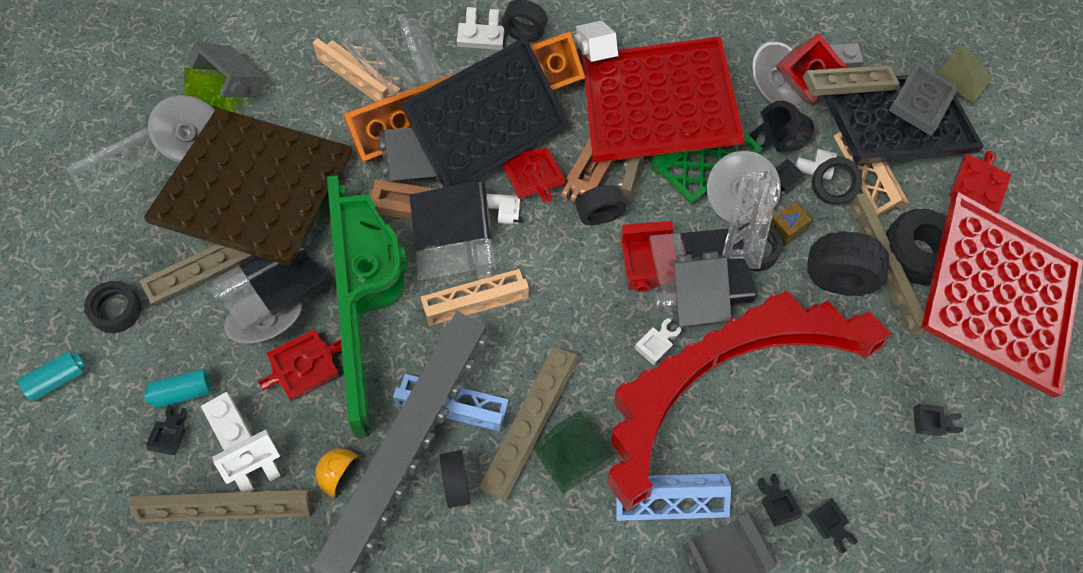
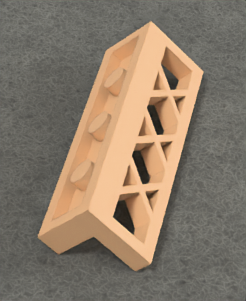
M318 38L313 42L317 59L374 101L401 92L399 87L333 40L327 45Z
M841 132L834 135L845 158L855 163L848 146L843 141ZM887 162L865 164L864 167L858 166L860 170H863L861 189L864 193L866 192L877 216L884 214L894 207L904 209L910 205ZM868 171L874 172L878 176L875 187L869 186L865 182ZM879 192H884L888 194L891 201L879 207L876 199Z
M520 269L424 295L420 298L428 325L433 326L452 320L456 311L468 316L529 298V287L526 279L522 278ZM516 277V282L503 285L505 280ZM488 285L492 287L491 289L479 292L480 288L483 286ZM462 292L467 294L466 296L454 299L456 294ZM437 299L442 301L441 303L428 306L430 301Z

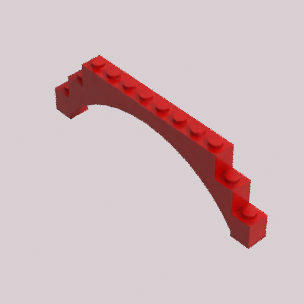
M787 290L779 295H771L764 304L759 307H751L742 317L729 320L722 329L717 332L715 330L710 331L700 342L696 344L690 343L680 354L674 357L672 355L668 356L658 367L653 370L649 368L643 371L636 380L631 383L625 382L617 388L614 405L626 420L621 421L613 428L611 445L623 461L616 463L610 468L607 485L626 511H629L651 496L653 485L649 481V464L652 446L658 430L668 411L680 395L697 379L714 367L752 351L789 345L835 348L859 354L865 359L883 348L891 333L870 311L861 316L856 314L847 321L828 300L819 306L814 304L806 311Z

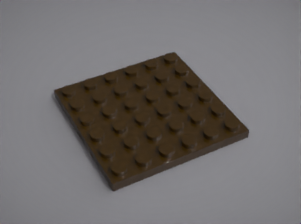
M216 108L144 215L145 221L158 227L291 267L329 197L327 177L338 176L339 179L353 154L352 146Z

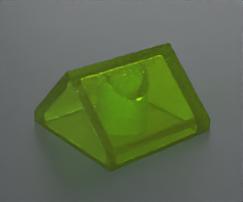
M184 67V95L201 99L214 110L220 108L235 112L240 98L222 97L220 95L227 78L222 73Z

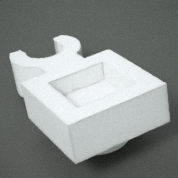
M670 318L663 321L660 332L653 327L635 345V349L654 366L672 348L673 344L669 340H675L680 335V327L674 332L668 331L667 327L670 325Z

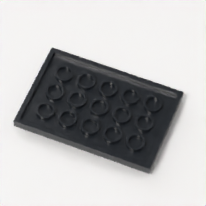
M527 37L508 45L399 103L443 187L472 182L569 125Z
M908 75L896 76L899 85L895 90L823 95L856 165L977 153L984 147L956 95H954L936 131L931 136L889 111Z

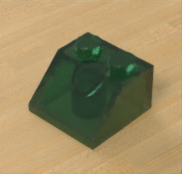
M581 411L557 424L533 448L562 494L607 467L612 457Z

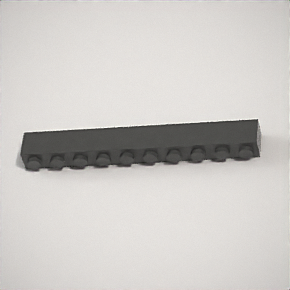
M456 311L315 561L314 568L323 573L362 572L364 565L361 562L366 553L370 554L374 550L378 542V538L375 536L380 527H385L390 521L393 511L390 510L395 500L400 501L407 489L405 482L410 474L414 475L421 464L419 456L424 448L429 449L435 438L433 431L437 424H442L449 412V409L446 407L451 398L456 399L463 386L460 382L464 375H469L476 363V360L473 358L478 349L482 351L485 348L489 339L486 325Z

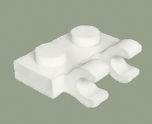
M467 7L466 23H459L457 47L503 49L505 30L503 26H499V10L490 9L489 25L476 24V8Z
M266 430L212 457L225 483L228 484L235 480L241 492H251L254 490L248 473L261 466L269 481L280 477V473L277 470L278 467L274 462V459L280 457Z

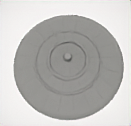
M777 41L764 43L757 49L752 63L754 80L760 92L771 103L784 100L797 106L801 103L802 98L775 68V65L793 49Z
M178 95L162 100L154 107L148 119V133L153 145L165 157L180 163L215 110L208 103L192 96Z
M737 151L724 156L711 170L707 182V195L712 208L722 219L733 224L762 221L775 209L781 193V183L776 168L767 158L751 151Z
M258 295L248 298L239 303L227 316L224 324L225 334L231 340L239 343H257L271 339L285 331L296 321L302 308L301 299L272 316Z

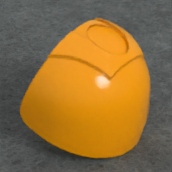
M337 448L325 453L319 459L315 468V478L320 489L327 495L335 498L336 487L343 472L353 460H360L361 456L345 448Z

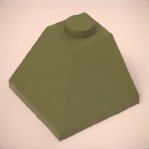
M961 46L952 53L936 73L958 86L956 92L972 104L992 80V76L981 61L971 51Z

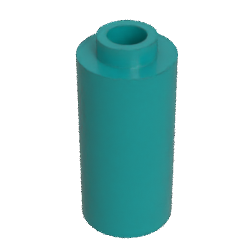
M69 350L17 379V382L24 395L31 402H34L84 374L83 367L87 365L79 352L74 354Z
M205 368L149 382L147 389H144L146 403L148 405L152 404L154 409L212 393L209 375Z

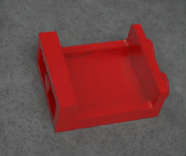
M672 221L625 224L621 226L620 242L628 290L645 292L650 288L661 287L663 290L675 288L674 268L669 266V260H676L672 241L674 230Z

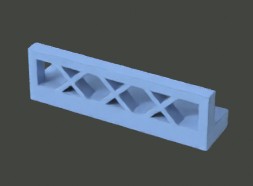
M409 374L404 375L401 387H396L393 395L396 406L403 407L411 393L410 390H407L409 382L416 384L419 377ZM462 388L456 399L451 398L446 407L449 409L446 418L500 432L509 400ZM464 396H467L473 399L476 406H470L458 403L456 401ZM489 403L501 405L499 413L482 409V407Z
M725 473L649 476V481L653 485L651 496L641 502L634 511H622L623 505L616 497L617 521L730 517L731 485ZM713 497H723V508L711 509L706 503ZM684 498H692L697 502L690 509H682L678 506ZM655 499H664L668 503L662 510H654L649 506Z

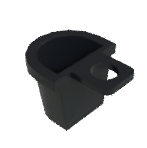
M784 100L775 101L760 112L764 122L752 131L749 136L756 141L759 133L764 132L765 141L760 145L763 148L761 153L772 144H774L777 152L799 150L811 140L814 134V123L810 117L799 112L794 104Z

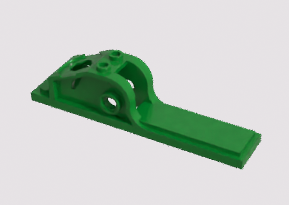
M338 176L327 177L348 423L355 437L363 438L367 437V430H372L361 318L372 310L392 306L401 298L405 289L404 273H409L404 245L399 246L396 234L389 224L386 225L376 211L375 208L377 206L369 194L347 197L345 185H340Z

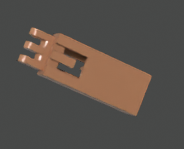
M591 138L566 179V186L561 195L567 198L572 191L573 194L570 200L576 202L579 195H582L584 192L601 186L615 161L593 163ZM582 171L592 174L591 178L584 175L583 180L578 179Z
M376 179L371 199L377 206L375 209L379 215L412 220L409 194L434 190V188Z

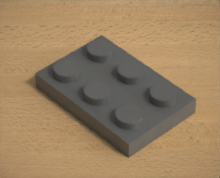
M916 63L890 106L889 111L931 136L941 122L958 86L921 64Z

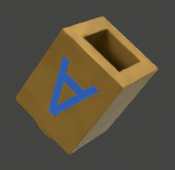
M795 202L775 215L770 225L778 230L783 240V246H786L807 231L812 219L809 217L808 212L800 208Z

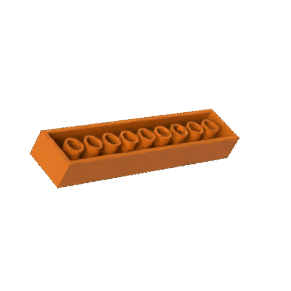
M571 32L561 33L531 44V48L552 90L585 78ZM460 71L342 113L359 160L363 162L383 154V151H379L377 138L381 136V131L412 128L399 103Z

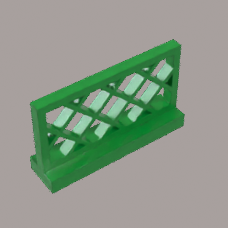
M743 130L744 144L752 149L751 152L761 153L763 148ZM734 145V152H737L738 145ZM717 147V150L699 149L659 154L653 156L650 169L656 175L660 173L690 204H693L707 193L708 179L703 178V170H712L715 164H704V155L717 156L718 162L721 157L733 153V151H722L721 147ZM699 154L700 163L686 162L687 155ZM671 167H682V176H674L668 169ZM686 168L700 169L699 178L686 177ZM685 183L699 184V191L692 195L685 188Z

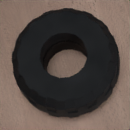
M918 208L904 212L890 225L886 232L891 252H893L896 260L901 264L908 281L913 284L929 285L932 282L947 217L935 210ZM914 240L925 242L931 247L933 253L921 250Z
M846 231L832 232L820 237L810 248L807 273L812 282L824 291L845 296H863L878 290L885 284L888 277L889 253L879 240L867 234Z

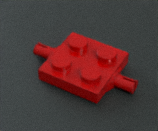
M548 147L537 150H525L502 164V168L518 199L539 193L542 201L547 203V200L548 202L552 200L549 189L565 185L564 176Z
M986 151L983 161L966 154L961 160L949 196L959 192L998 213L1012 174L993 166L996 157L995 152Z
M316 329L266 353L271 362L272 374L258 380L261 389L264 391L278 383L285 390L289 400L292 401L339 377L340 375L334 365L332 355L342 351L341 339L327 346L320 339Z

